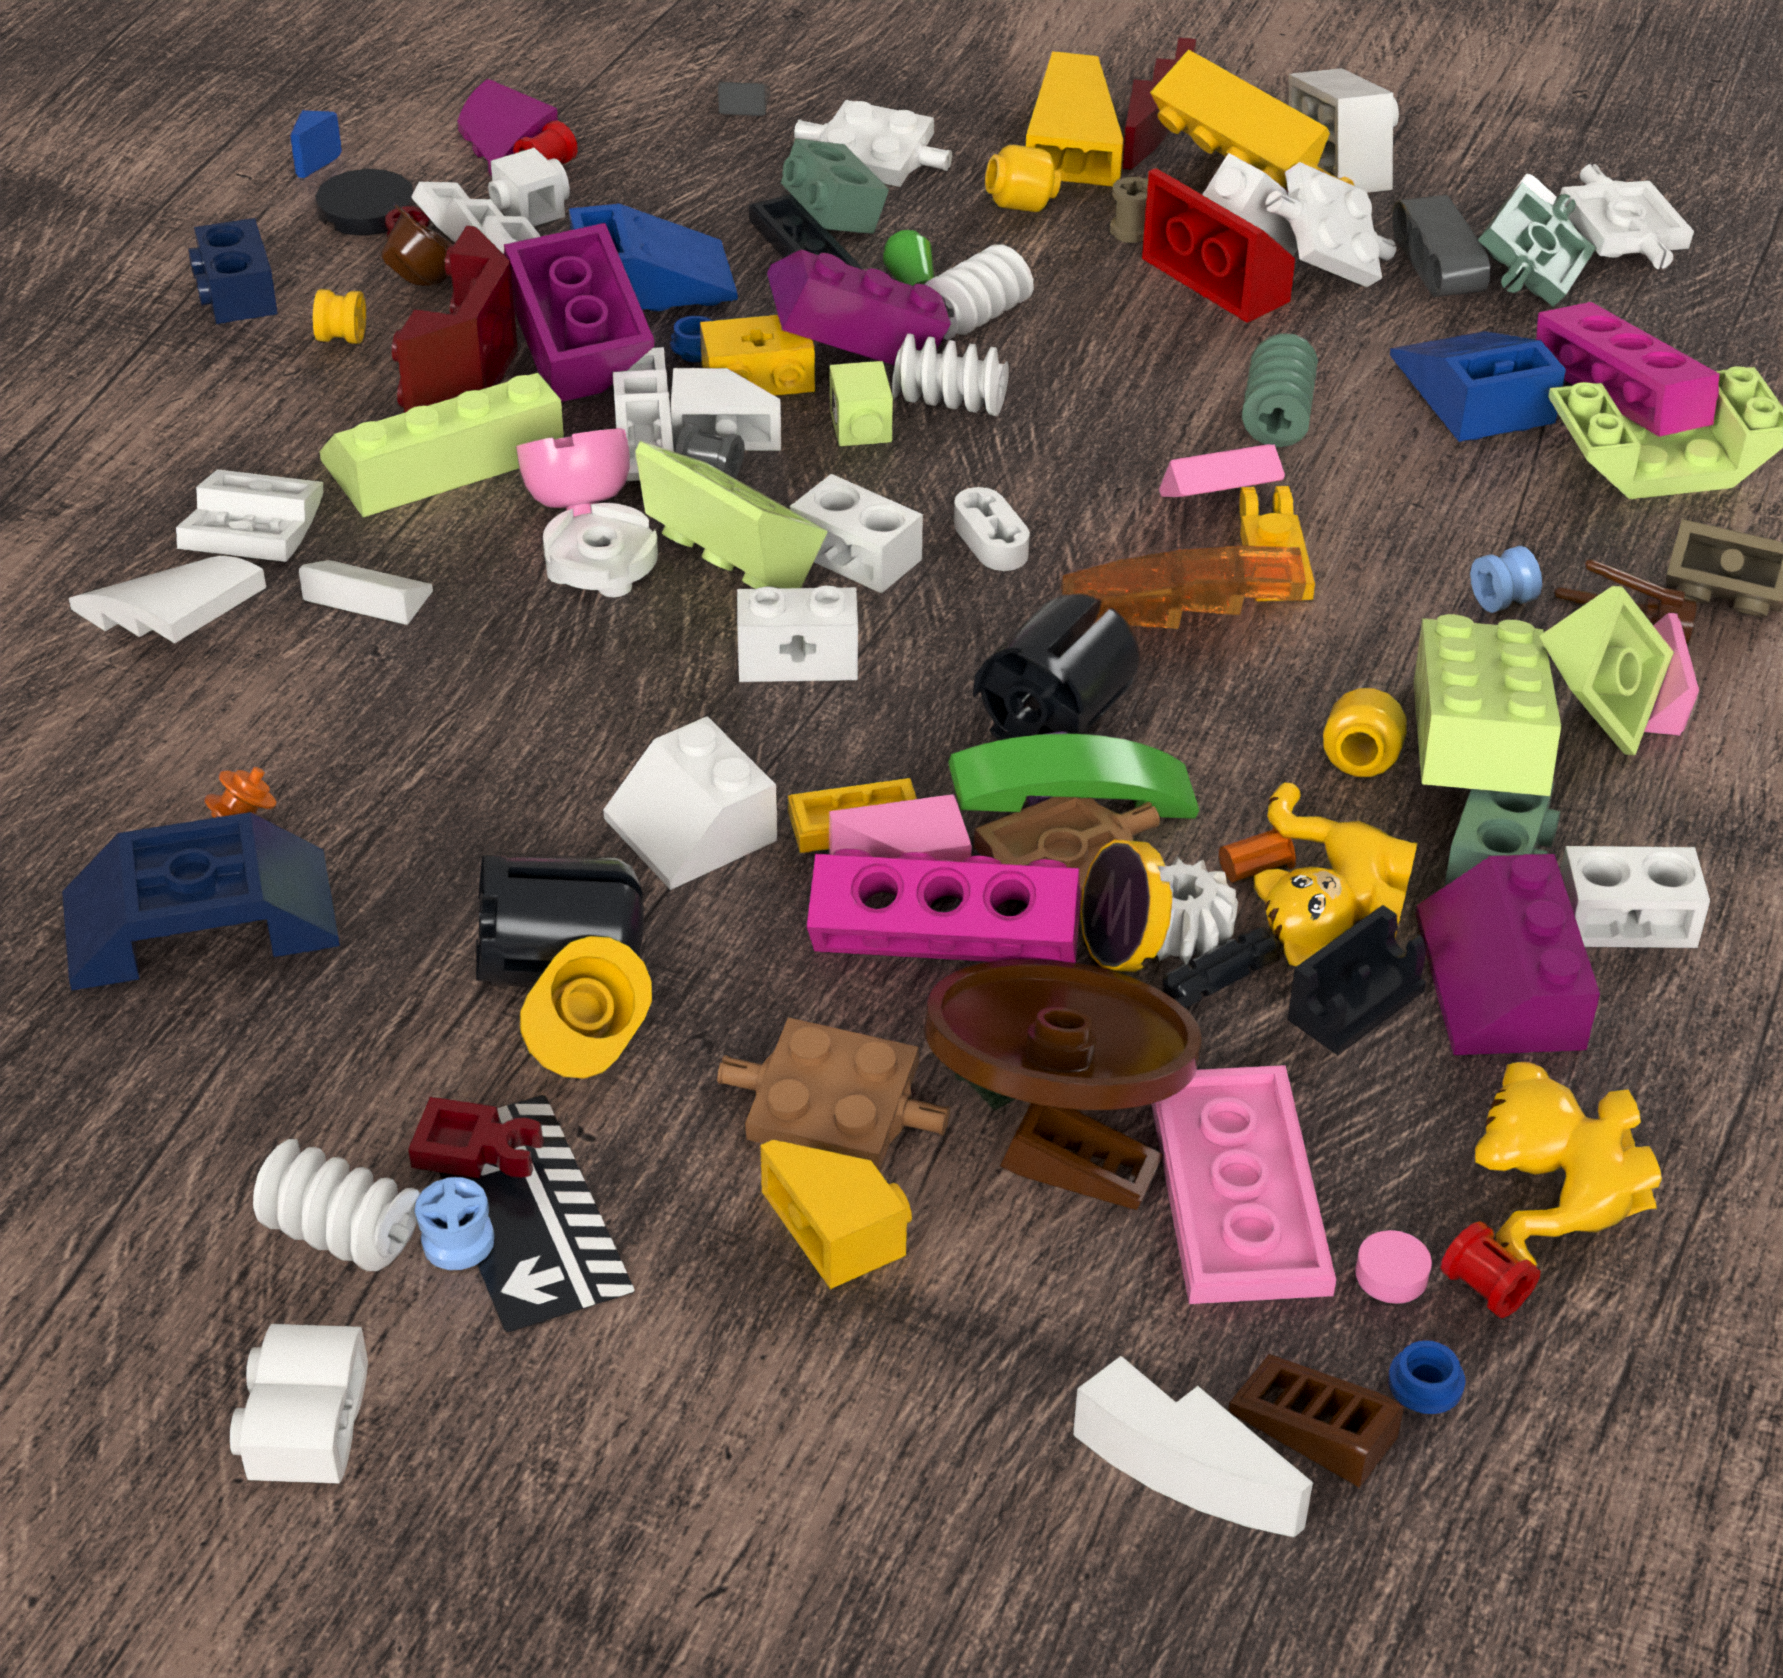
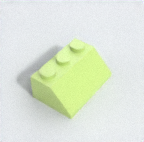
M639 442L635 454L645 514L665 525L662 531L664 536L691 548L694 543H697L705 548L701 556L702 558L729 571H732L734 566L745 572L742 581L755 589L760 587H802L826 537L827 530L706 462L649 443Z

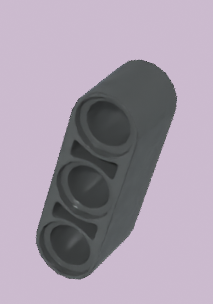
M1448 195L1397 200L1392 212L1395 238L1433 297L1485 292L1490 282L1488 255Z

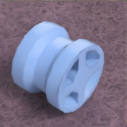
M1516 546L1507 549L1501 557L1492 554L1475 559L1470 572L1472 589L1479 604L1488 612L1494 613L1507 609L1512 601L1523 604L1536 600L1541 594L1542 575L1539 564L1526 547Z
M453 1177L436 1181L421 1192L416 1200L414 1211L419 1229L422 1232L421 1243L426 1258L434 1266L445 1270H463L473 1267L484 1260L492 1250L495 1238L493 1226L488 1217L489 1205L484 1189L475 1181L463 1177Z

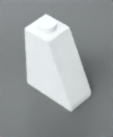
M1228 153L1202 195L1264 230L1294 256L1298 247L1290 222L1286 218L1270 213L1266 209L1268 207L1266 199L1271 192L1280 191L1287 196L1289 193L1263 171Z

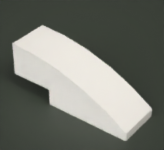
M1120 1356L1077 1389L1073 1435L1114 1467L1149 1488L1189 1507L1246 1527L1295 1537L1305 1529L1313 1482L1199 1386L1178 1402H1175Z

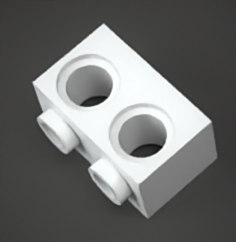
M830 474L790 506L791 511L828 531L814 563L877 592L883 593L922 560L923 514L838 476Z
M1565 847L1560 872L1585 947L1698 948L1710 898L1695 847Z

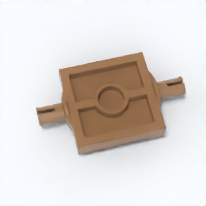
M1052 797L1022 809L1020 812L1012 813L975 828L974 848L981 856L995 858L1002 864L1029 865L1030 862L1035 860L1048 859L1062 862L1068 868H1079L1082 899V889L1089 866L1101 847L1114 839L1134 841L1132 836L1158 827L1160 818L1155 806L1151 807L1152 803L1145 802L1141 806L1119 814L1099 805L1093 798Z
M789 1017L775 1051L762 1065L724 1055L718 1069V1084H727L756 1091L755 1100L745 1122L746 1140L762 1144L771 1140H777L871 1160L879 1171L889 1144L899 1135L904 1126L939 1133V1135L943 1136L950 1117L949 1106L944 1107L911 1099L910 1087L919 1065V1047Z

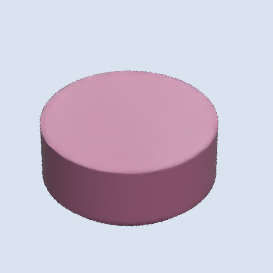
M1380 1231L1367 1237L1361 1244L1356 1263V1278L1361 1288L1373 1298L1387 1303H1406L1415 1300L1425 1291L1428 1285L1432 1260L1426 1246L1414 1236L1401 1231Z

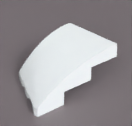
M216 556L69 598L71 610L104 631L117 624L138 637L154 630L175 644L265 589L266 583L264 571L259 566L237 557Z

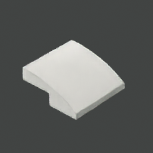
M217 469L196 487L197 509L176 527L177 549L286 562L302 542L314 519L323 495V482Z

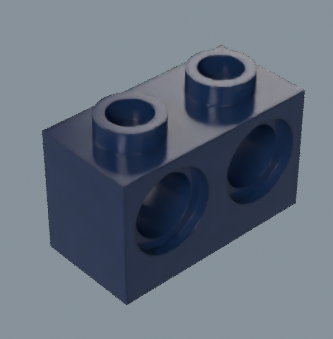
M255 218L194 227L197 247L188 248L193 278L196 279L201 306L211 304L216 324L277 315L272 271Z

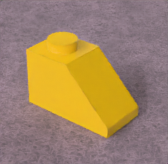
M771 1140L760 1145L762 1193L830 1289L906 1256L907 1224L912 1220L908 1199L898 1184L887 1183L871 1160L777 1140Z

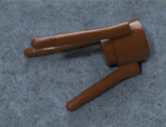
M1588 559L1585 562L1587 570L1655 598H1646L1644 604L1636 603L1652 625L1668 613L1677 614L1678 618H1680L1686 644L1689 643L1695 621L1696 601L1684 599V591L1663 588L1593 559ZM1558 587L1554 591V595L1557 598L1584 605L1599 595Z

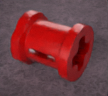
M558 120L547 123L543 126L541 133L533 138L523 137L519 139L513 148L514 154L535 148L547 160L555 158L560 163L570 162L576 157L578 152L574 134L569 127Z
M1478 1221L1464 1229L1453 1240L1446 1250L1440 1268L1442 1273L1449 1279L1455 1281L1462 1279L1488 1301L1487 1308L1502 1319L1515 1312L1533 1292L1539 1281L1541 1271L1528 1259L1522 1261L1517 1259L1493 1239L1494 1232L1491 1227L1484 1222Z

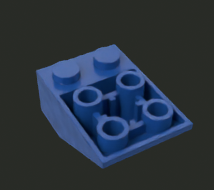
M622 204L569 208L570 230L606 224L642 310L664 311L674 306L694 304L713 306L723 301L738 300L736 286L720 239Z
M1483 331L1390 348L1391 358L1458 442L1479 440L1486 436L1512 431H1526L1533 427L1556 423L1558 412L1548 398L1550 388L1563 387L1566 369L1541 340Z

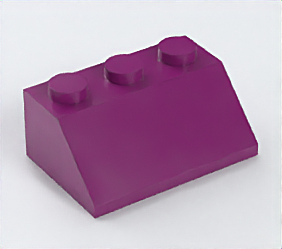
M605 223L504 244V255L510 260L516 317L539 375L557 394L561 402L603 393L613 384V372L627 371L654 347V337Z
M800 249L771 264L767 272L783 331L895 365L897 353L908 333L914 334L916 350L919 351L922 350L928 337H934L937 351L951 325L942 295L933 288L924 284L911 286L893 280L888 274L878 269L870 268L865 271L847 265L832 254L820 253L816 255Z
M1555 854L1489 856L1417 905L1415 916L1421 937L1425 943L1426 956L1453 1055L1587 1050L1600 992Z

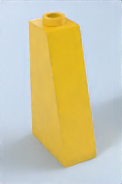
M1052 51L1027 130L1026 147L1046 150L1053 159L1055 169L1060 171L1061 181L1113 186L1117 180L1121 179L1124 139L1099 57Z

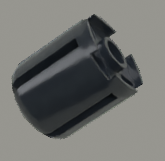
M1086 594L1061 595L1046 602L985 660L975 674L973 696L975 698L981 693L984 707L995 723L989 729L991 734L998 740L1061 731L1068 734H1085L1127 691L1133 682V676L1137 673L1139 646L1128 621L1114 608H1111L1082 635L1096 621L1101 608L1100 599Z
M505 852L482 856L478 894L480 907L478 939H476V981H490V985L533 987L554 957L570 942L588 936L610 937L629 946L640 958L644 927L643 891L633 868L618 858Z

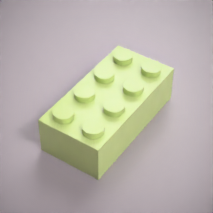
M1455 614L1441 615L1437 620L1422 618L1413 684L1422 784L1550 796L1561 722L1548 653L1539 638L1544 633L1543 629H1536L1530 623L1520 620H1503L1498 625L1474 623L1468 617Z

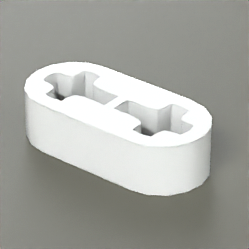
M974 487L961 491L955 497L954 527L982 564L994 570L1009 571L1020 568L1027 562L1030 532L1002 495L989 488Z

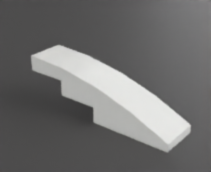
M418 182L411 196L432 222L454 243H456L466 225L477 227L503 254L504 244L541 237L525 216H504L491 199H470L458 183Z
M664 347L652 348L627 371L613 372L616 428L625 429L630 454V469L626 481L640 480L635 454L640 441L674 452Z

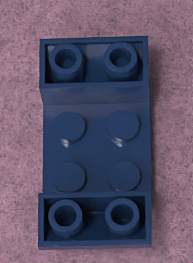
M251 812L117 833L62 891L71 991L139 980L136 951L137 940L165 937L267 919L273 957L340 946L324 849Z

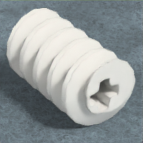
M991 245L982 252L975 254L968 260L959 263L925 283V285L942 295L951 322L944 336L946 340L954 338L956 334L966 335L976 327L984 325L990 319H994L1004 311L1015 307L1017 303H1022L1030 298L1034 290L1030 268L1022 256L1005 245Z
M908 333L897 353L892 379V395L895 399L902 390L905 400L915 403L923 392L926 404L936 406L944 396L947 408L957 409L964 399L967 410L975 413L981 409L985 402L988 414L998 416L1007 390L1009 377L1008 361L1005 364L999 363L996 347H990L984 361L978 360L976 344L971 343L963 358L957 357L956 343L953 340L948 341L942 354H937L934 337H928L922 350L919 351L916 350L914 334Z
M288 1139L272 1151L261 1167L254 1188L253 1208L257 1220L265 1227L281 1229L288 1237L294 1240H305L317 1250H329L336 1258L343 1261H354L363 1270L379 1271L388 1266L402 1252L410 1240L417 1225L414 1210L420 1192L414 1188H405L398 1194L397 1184L393 1179L388 1177L380 1178L374 1183L373 1174L369 1169L358 1167L350 1172L349 1164L345 1159L332 1157L326 1162L324 1152L317 1147H308L300 1153L298 1140Z

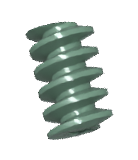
M1280 333L1270 336L1257 345L1251 356L1242 420L1249 434L1255 440L1265 445L1275 444V447L1291 446L1302 440L1309 429L1318 358L1311 344L1306 339L1295 334Z

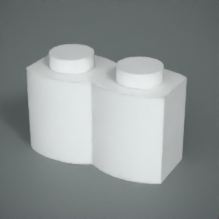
M271 1324L266 1332L262 1347H253L251 1349L246 1373L247 1388L250 1395L246 1408L235 1409L230 1427L231 1452L233 1455H241L247 1480L314 1483L341 1482L349 1459L354 1420L361 1406L367 1376L368 1358L362 1327Z

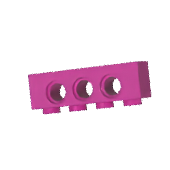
M1593 302L1538 312L1536 340H1541L1566 369L1564 380L1572 385L1581 382L1602 383L1622 415L1658 437L1714 424L1720 375L1716 371Z
M840 849L835 851L833 855L815 854L807 930L813 949L816 952L985 962L1008 959H1047L1076 963L1081 902L1079 868H1068L1062 862L1048 859L1035 860L1030 862L1029 865L1002 864L999 860L987 856H971L965 858L963 862L938 861L931 855L919 852L903 853L898 858L872 857L869 853L857 849ZM887 892L896 896L895 900L885 908L873 909L865 905L866 901L877 893ZM944 896H953L962 901L956 909L950 912L941 913L930 908L935 900ZM1007 900H1020L1028 905L1022 913L1016 916H1003L995 911L1001 903Z

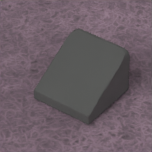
M719 82V113L750 116L765 115L770 96V86L758 83Z

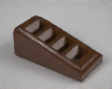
M1031 1103L1000 1167L1031 1180L1137 1210L1163 1154L1074 1109ZM1064 1148H1069L1078 1151V1153L1076 1155ZM1095 1156L1105 1159L1103 1166L1100 1167L1090 1162L1091 1157ZM1119 1164L1133 1168L1128 1180L1115 1174Z
M1268 1354L1232 1398L1228 1408V1412L1359 1488L1398 1438L1404 1411L1402 1404L1381 1393ZM1272 1383L1285 1389L1274 1404L1260 1399ZM1298 1398L1309 1403L1301 1414L1289 1410ZM1322 1412L1333 1417L1328 1424L1317 1420ZM1350 1426L1357 1430V1433L1349 1432L1345 1428Z

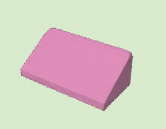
M1275 444L1260 445L1171 460L1160 485L1159 492L1161 497L1191 496L1284 480L1285 473Z
M1668 613L1653 626L1673 650L1674 654L1644 732L1680 736L1681 732H1684L1699 693V687L1680 618L1675 613Z

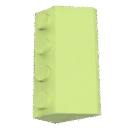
M538 373L516 376L502 384L478 391H466L458 397L429 406H417L411 408L406 413L376 422H364L353 429L336 433L319 451L320 459L362 517H366L519 469L516 446L548 438H554V440L564 438L561 399Z

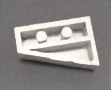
M1342 68L1289 74V106L1326 126L1330 132L1321 155L1322 159L1318 163L1319 168L1326 172H1332L1338 179L1344 176L1348 177L1353 181L1355 187L1367 193L1392 190L1393 127L1397 125L1399 118L1398 105L1393 97V93Z

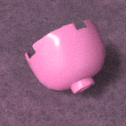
M623 428L572 434L571 437L555 440L554 438H548L516 446L519 469L525 487L534 499L546 507L566 508V511L573 508L574 517L591 513V504L603 502L616 496L625 485L630 469L628 440Z

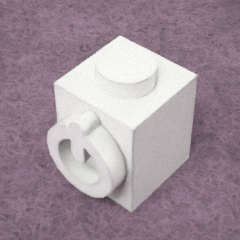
M532 148L491 161L492 181L488 185L489 196L497 208L506 216H525L533 227L565 217L564 200L568 199L570 188L566 172L557 159L547 160L538 150Z

